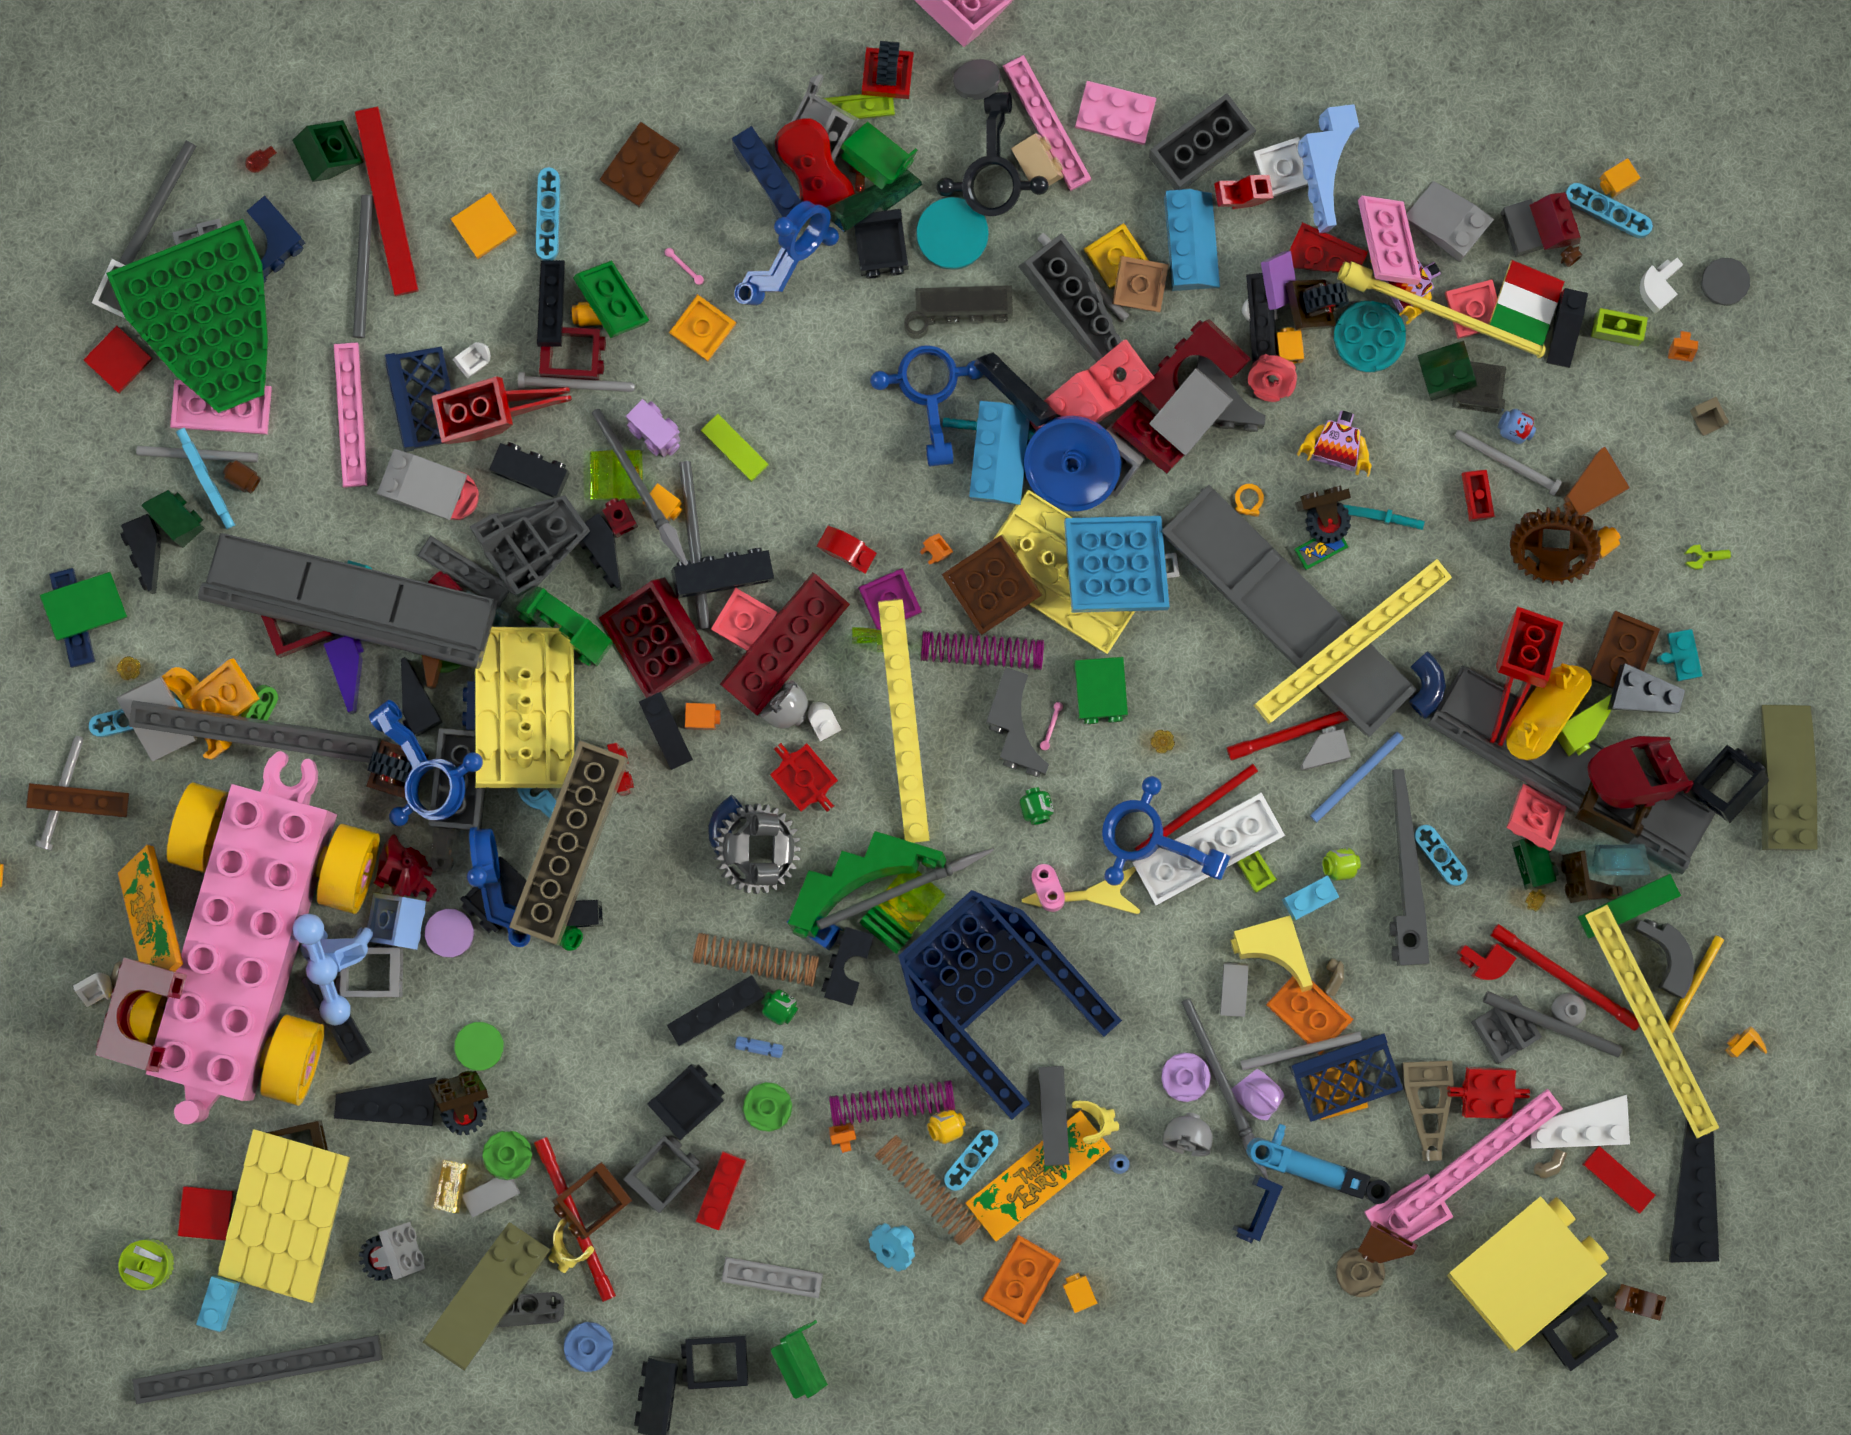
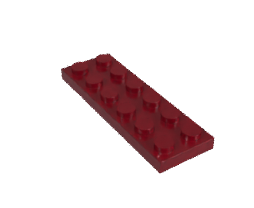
M812 572L722 680L720 685L753 714L758 716L850 604L817 574Z

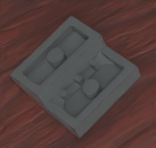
M1517 995L1509 998V1000L1522 1005ZM1496 1007L1471 1022L1496 1064L1501 1063L1542 1037L1534 1023Z

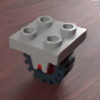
M410 1222L378 1232L379 1235L365 1241L366 1244L361 1246V1249L364 1251L359 1252V1257H363V1260H360L359 1263L360 1265H365L362 1269L363 1272L369 1271L367 1276L369 1278L375 1277L374 1280L384 1281L390 1278L395 1280L425 1269L424 1256L419 1250L416 1232Z

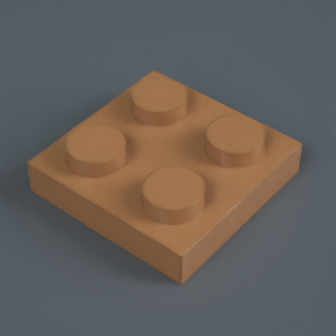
M1120 256L1112 304L1160 312L1169 264Z

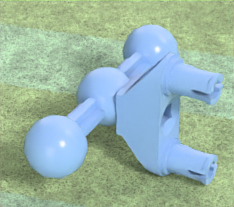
M303 914L293 924V935L299 943H302L300 950L308 962L306 967L307 977L312 983L320 986L324 998L320 1004V1016L327 1024L334 1026L343 1024L350 1016L351 1006L347 999L337 994L333 980L336 978L337 972H341L342 969L360 962L368 952L367 944L372 938L373 932L367 927H364V929L361 927L354 938L327 939L328 934L324 930V924L321 919L313 914Z

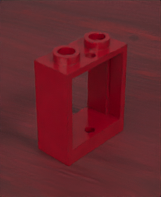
M563 327L562 336L593 338L591 370L552 368L553 347H541L539 366L541 377L599 380V374L604 375V360H600L601 351L606 349V337L602 336L600 329Z
M261 615L276 656L279 658L335 637L334 633L321 631L286 645L276 619Z

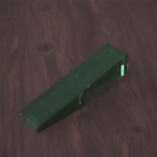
M907 169L893 183L887 184L883 189L873 185L826 208L830 211L831 221L842 231L846 232L879 207L883 211L890 209L923 184L919 178Z

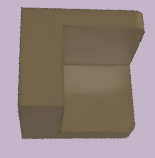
M1717 397L1705 401L1690 410L1703 436L1729 423Z

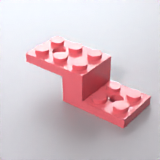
M1126 339L1088 370L1075 374L1046 398L1044 402L1061 417L1080 416L1099 423L1155 378ZM1119 367L1126 371L1125 380H1120L1117 377L1116 372ZM1030 421V424L1036 431L1041 427H1037L1033 422Z

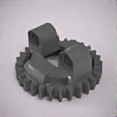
M755 803L753 808L751 804L745 805V811L741 807L736 808L737 815L735 813L728 814L731 821L722 820L726 827L717 828V831L721 833V837L713 838L719 842V846L712 848L719 851V855L713 857V859L721 861V864L716 868L725 869L721 877L727 878L730 876L727 883L729 885L736 883L735 889L741 890L744 887L745 893H750L752 890L754 894H759L760 888L763 893H768L769 887L772 890H777V883L785 884L784 876L787 878L792 877L788 870L797 868L792 864L793 860H800L798 856L794 855L795 852L801 850L800 847L794 844L800 841V838L793 837L797 829H790L789 826L793 821H783L786 814L780 813L778 815V808H772L770 811V805H763L762 808L761 804ZM740 819H747L746 824L736 834L728 832L729 830L734 831L742 823ZM749 836H773L772 863H749ZM728 865H737L738 868L745 874L746 879L739 878L741 875L735 870L733 866L728 867Z

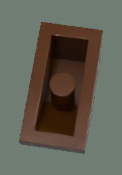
M1374 1221L1358 1252L1362 1253V1258L1371 1263H1375V1261L1383 1263L1413 1255L1418 1245Z

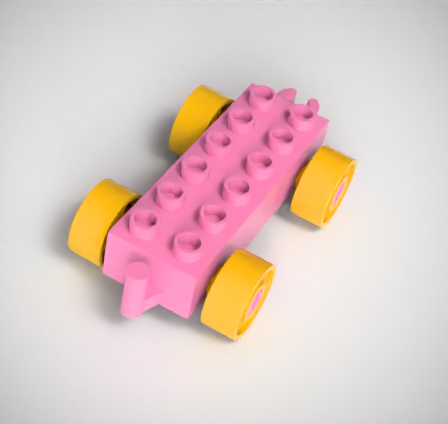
M282 751L276 752L269 758L264 768V783L261 792L231 784L230 791L226 792L192 782L185 789L174 814L167 844L168 862L205 873L181 953L183 965L176 970V972L186 974L187 977L180 999L153 992L141 996L132 1007L130 1026L138 1039L166 1048L159 1073L146 1071V1074L184 1085L186 1101L177 1104L174 1109L175 1118L182 1124L198 1123L207 1119L209 1110L221 1095L240 1101L254 1100L261 1073L260 1091L262 1096L300 1106L304 1101L313 1081L323 1045L324 1025L286 1014L281 1019L272 1037L299 947V942L293 935V924L298 917L309 913L318 878L317 903L319 905L356 914L361 908L370 886L378 857L380 837L375 832L340 824L329 844L337 814L309 805L311 795L314 793L318 783V770L315 762L310 759L303 760L301 764L302 779L297 785L292 787L284 785L280 779V772L286 766L289 759L288 755Z

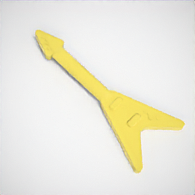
M1132 867L1123 871L1124 879L1116 886L1108 884L1105 880L1084 891L1064 892L1065 902L1087 900L1107 907L1139 914L1140 910L1120 893V889L1135 873L1136 869ZM1037 893L1022 899V903L1042 907ZM1051 894L1048 896V898L1050 900H1055L1057 896Z

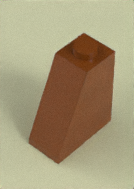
M1606 447L1601 448L1595 454L1565 496V504L1563 506L1565 510L1569 509V514L1573 515L1575 512H1578V516L1585 515L1630 488Z

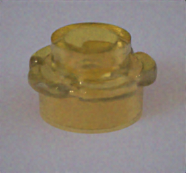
M127 656L118 663L117 672L120 673V677L124 680L136 679L140 674L141 664L137 659ZM128 666H131L130 671L127 670Z
M1157 730L1154 733V737L1151 738V746L1161 754L1171 751L1175 745L1173 741L1174 736L1170 731ZM1161 739H1164V740H1165V743H1164V744H1162V743L1160 742Z
M1541 889L1537 892L1532 890L1526 898L1525 903L1528 904V910L1532 909L1537 912L1545 902L1547 896L1541 893Z

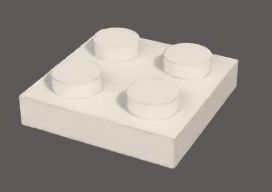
M1299 137L1253 152L1259 174L1270 175L1273 197L1308 186V182L1303 176V160L1298 154Z

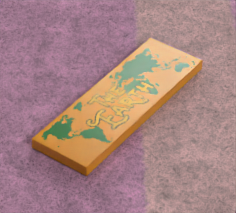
M146 845L118 872V877L139 961L176 971L183 965L155 849L154 846Z
M1081 1110L1067 1120L1070 1165L1045 1167L1042 1140L965 1202L995 1241H998L1111 1150L1103 1138L1096 1143L1085 1144L1083 1142L1084 1137L1095 1135L1098 1132Z

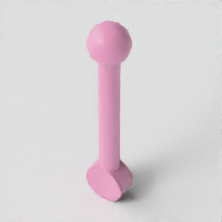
M672 248L665 250V255L671 257L691 275L697 285L703 284V277L696 275L674 254Z
M1061 702L1054 704L1055 711L1046 737L1040 744L1042 750H1048L1050 747L1049 740L1059 711L1063 709Z

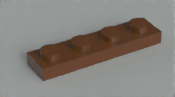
M29 783L26 808L127 818L129 793Z

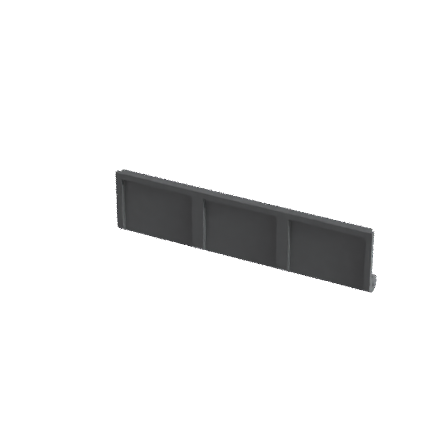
M1210 485L1205 489H1201V493L1161 531L1163 536L1297 669L1301 668L1352 627ZM1371 643L1316 686L1368 737L1408 698H1412L1413 693L1417 690Z
M220 533L206 583L203 582L198 593V599L201 601L476 669L480 668L499 603L491 598L225 533Z
M1462 665L1444 695L1443 700L1434 714L1430 716L1428 726L1577 813L1591 781L1587 770L1588 763L1592 757L1605 747L1592 741L1589 744L1591 748L1578 756L1577 753L1568 756L1556 738L1547 752L1537 759H1518L1507 748L1506 738L1502 746L1498 745L1503 726L1517 697L1511 692L1494 744L1490 743L1504 688ZM1523 700V702H1522V704H1521V706H1520V708H1519L1517 714L1520 712V710L1522 709V707H1523L1524 704L1526 703L1525 700ZM1643 770L1651 787L1662 785L1658 778ZM1679 791L1674 798L1667 801H1658L1652 806L1646 819L1643 818L1641 822L1644 828L1639 838L1634 837L1629 844L1678 873L1683 874L1688 869L1691 856L1716 813ZM1598 796L1593 810L1629 827L1637 807H1613Z

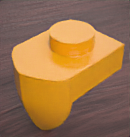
M1751 1026L1741 1035L1736 1033L1727 1042L1729 1047L1725 1050L1731 1057H1738L1752 1043L1764 1054L1767 1053L1761 1036Z

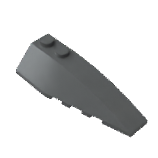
M1062 233L1018 266L1050 309L1096 362L1122 342L1112 324L1113 320L1110 313L1107 312L1104 306L1102 295L1096 288L1091 271ZM1119 367L1116 374L1121 372L1123 368Z

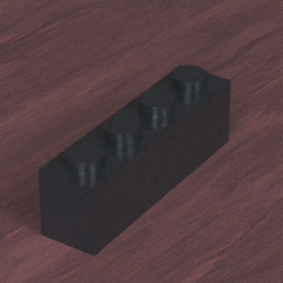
M753 548L747 550L748 554L738 555V552H730L724 554V558L715 559L714 556L700 558V562L692 564L690 560H686V566L681 561L677 562L676 566L671 570L676 598L680 599L772 582L774 574L769 550L762 551V548Z
M751 975L667 1024V1027L678 1046H682L763 999L765 995L754 976Z

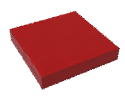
M116 325L83 360L120 394L153 359Z
M183 1186L178 1236L226 1241L231 1220L234 1191Z

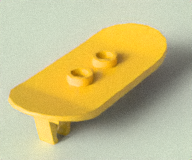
M1562 663L1560 667L1551 670L1549 681L1545 688L1538 686L1535 688L1513 720L1507 733L1506 744L1512 755L1518 759L1532 760L1547 752L1592 685L1591 675L1587 670L1579 666Z

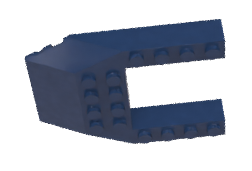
M973 890L966 894L898 955L913 1010L1011 1120L1030 1103L964 1029L1037 964L1101 1037H1105L1122 1021L1023 910Z

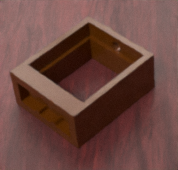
M602 1162L594 1166L552 1200L555 1205L553 1207L555 1213L561 1219L565 1218L570 1224L568 1229L576 1238L580 1237L582 1240L589 1237L632 1201ZM595 1176L616 1205L588 1228L584 1229L563 1200Z

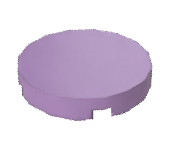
M444 909L436 912L430 917L425 927L427 945L434 953L442 957L462 955L470 948L473 941L474 927L472 921L466 914L456 909Z
M1181 1053L1167 1060L1162 1069L1161 1081L1163 1088L1169 1096L1178 1101L1189 1102L1197 1100L1205 1093L1210 1083V1072L1207 1064L1197 1055Z

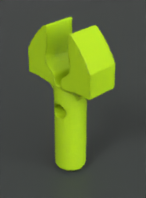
M1700 544L1691 546L1684 553V555L1693 553L1701 557L1696 562L1690 561L1685 563L1693 570L1703 569V564L1706 561L1731 558L1730 550L1705 552L1701 549Z

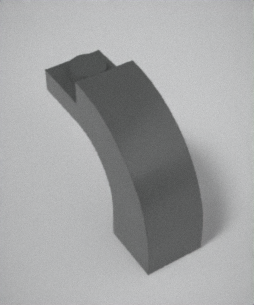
M1645 918L1644 921H1636L1632 930L1659 944L1667 958L1666 972L1658 988L1679 999L1685 998L1694 975V959L1686 939L1676 928L1668 923L1662 924L1659 930L1657 929L1658 924Z

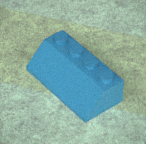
M1193 189L1166 191L1164 203L1172 291L1220 288L1212 193Z
M980 401L969 494L973 501L1021 505L1025 470L1024 456L1028 443L1030 420L1015 405Z

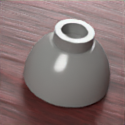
M1565 993L1558 996L1553 1002L1552 1015L1553 1018L1575 1027L1584 1020L1586 1006L1579 996Z

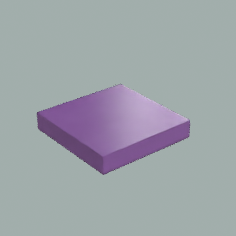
M1284 251L1261 262L1269 310L1278 309L1290 303L1285 283L1296 281L1291 251Z

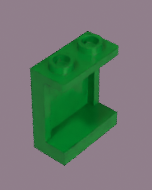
M1124 657L1075 660L1074 671L1076 675L1078 721L1084 720V724L1099 723L1098 719L1108 718L1109 723L1122 722L1123 717L1128 716Z

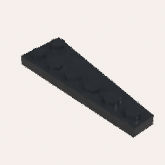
M1686 1118L1669 1262H1719L1714 1132L1712 1131L1696 1138Z

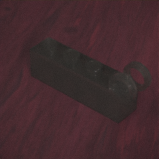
M1012 285L915 288L916 311H912L906 316L904 328L910 338L920 339L927 334L928 325H934L936 321H945L946 324H959L960 320H969V323L979 324L983 323L984 319H993L995 323L1008 322V319H1012L1013 316ZM919 319L924 323V327L919 331H914L909 327L910 321Z

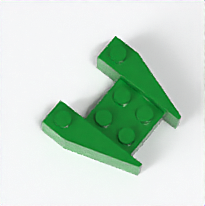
M536 586L529 590L516 607V610L520 613L518 618L528 625H531L533 622L538 626L541 620L552 628L557 625L560 628L561 634L570 640V644L579 654L577 659L589 667L591 664L597 667L613 645V641L589 619L584 618L542 587Z

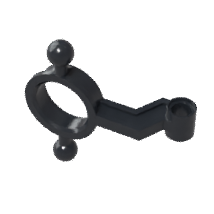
M994 92L989 97L984 98V110L986 114H989L986 120V156L977 159L968 167L962 182H954L952 179L944 177L936 185L937 192L944 197H948L954 192H963L964 199L969 207L984 216L993 217L1008 212L1017 203L1023 190H1031L1036 195H1042L1047 192L1049 187L1048 180L1043 176H1035L1031 181H1021L1016 167L1007 159L1000 157V134L1005 125V114H1010L1012 111V95L1010 92ZM991 165H999L1005 168L1013 182V189L1009 199L1003 205L995 208H988L982 205L974 193L976 176L982 169Z

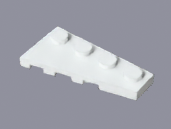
M1627 1095L1553 1116L1530 1134V1148L1630 1144Z

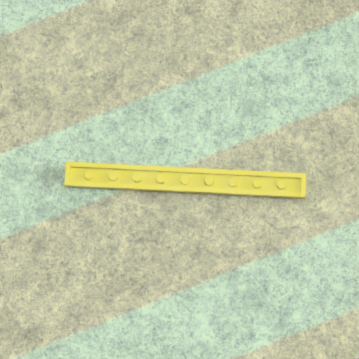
M1436 559L1255 703L1254 707L1266 722L1270 724L1452 578L1439 560Z
M903 598L878 601L904 836L906 841L913 843L930 841Z
M1608 905L1586 914L1585 916L1696 1138L1718 1129L1719 1126Z

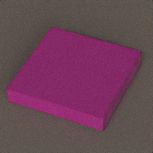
M903 568L858 587L877 631H881L878 601L903 598L905 620L922 613Z

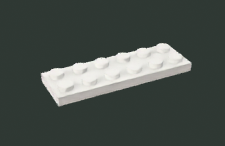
M1260 793L1178 837L1175 841L1192 846L1207 855L1210 849L1225 853L1231 857L1227 865L1228 867L1284 837L1285 834L1263 794ZM1158 848L1148 858L1132 862L1155 905L1210 877L1201 872L1203 866L1162 848Z

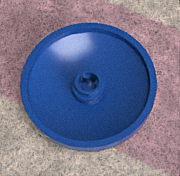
M1062 416L1048 421L1034 433L1025 451L1024 469L1031 488L1039 497L1060 510L1084 511L1101 504L1112 493L1120 477L1121 456L1115 440L1101 425L1085 417Z

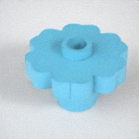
M884 1223L878 1225L872 1231V1236L868 1239L870 1249L876 1253V1258L880 1263H883L887 1268L893 1267L896 1271L905 1270L912 1264L911 1260L915 1257L912 1245L914 1234L907 1226L901 1225L891 1229L888 1224Z

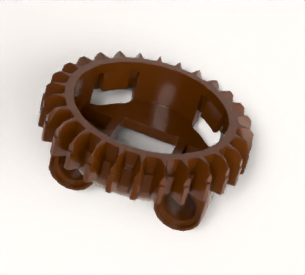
M1547 507L1544 513L1537 509V512L1524 514L1520 524H1515V531H1512L1510 538V553L1513 556V563H1518V570L1525 569V576L1533 574V580L1539 577L1542 579V583L1545 580H1550L1552 585L1555 581H1560L1563 585L1564 580L1573 583L1574 577L1581 580L1583 574L1589 575L1590 569L1595 568L1601 552V538L1597 537L1598 530H1593V520L1590 517L1578 516V512H1575L1573 515L1569 514V509L1561 512L1559 507L1555 511H1551ZM1544 529L1570 531L1569 549L1543 547ZM1525 550L1531 551L1539 558L1538 567L1536 566L1537 563L1529 556L1525 558ZM1581 554H1585L1584 562L1580 560L1572 565V569H1570V561Z

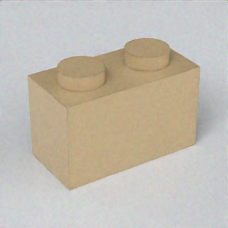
M1035 133L1011 148L1029 181L1035 176H1043L1048 180L1050 186L1064 177L1061 173V170H1063L1062 164L1057 157H1052L1049 151L1052 147L1045 136L1041 137Z

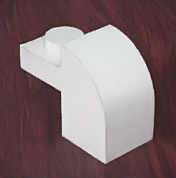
M1678 258L1672 262L1667 259L1657 270L1652 265L1641 279V297L1654 314L1678 295L1666 281L1683 266Z

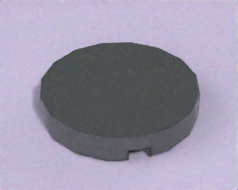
M985 59L966 62L957 69L953 78L957 94L962 98L968 99L967 97L974 100L989 97L999 88L998 84L1001 82L998 66L992 61Z
M1720 258L1714 260L1705 268L1702 274L1701 287L1704 295L1711 302L1730 306L1738 303L1747 294L1750 287V276L1746 267L1740 261L1733 258Z

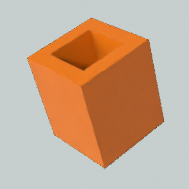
M686 703V729L716 730V724L720 725L721 710H716V704Z

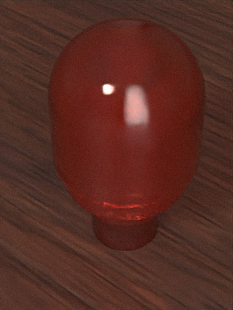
M271 145L264 151L261 149L254 151L246 158V168L252 173L262 171L269 166L268 164L271 162L268 159L277 154L276 150Z

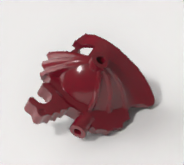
M393 834L382 849L374 884L382 889L384 884H388L391 887L392 894H398L400 897L404 895L409 897L411 893H413L414 897H417L421 891L425 892L427 902L437 892L431 881L424 877V875L431 877L433 868L427 866L428 862L425 856L419 850H415L412 847H403L397 836Z

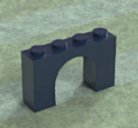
M750 126L731 138L734 153L746 172L751 171L758 180L771 203L772 211L776 218L787 217L790 211L801 203V200L754 128Z
M263 196L247 210V213L264 231L267 238V250L261 260L265 283L266 277L272 271L274 273L280 271L285 266L284 261L290 256L295 257L299 255L304 249L303 245L306 243L266 196Z

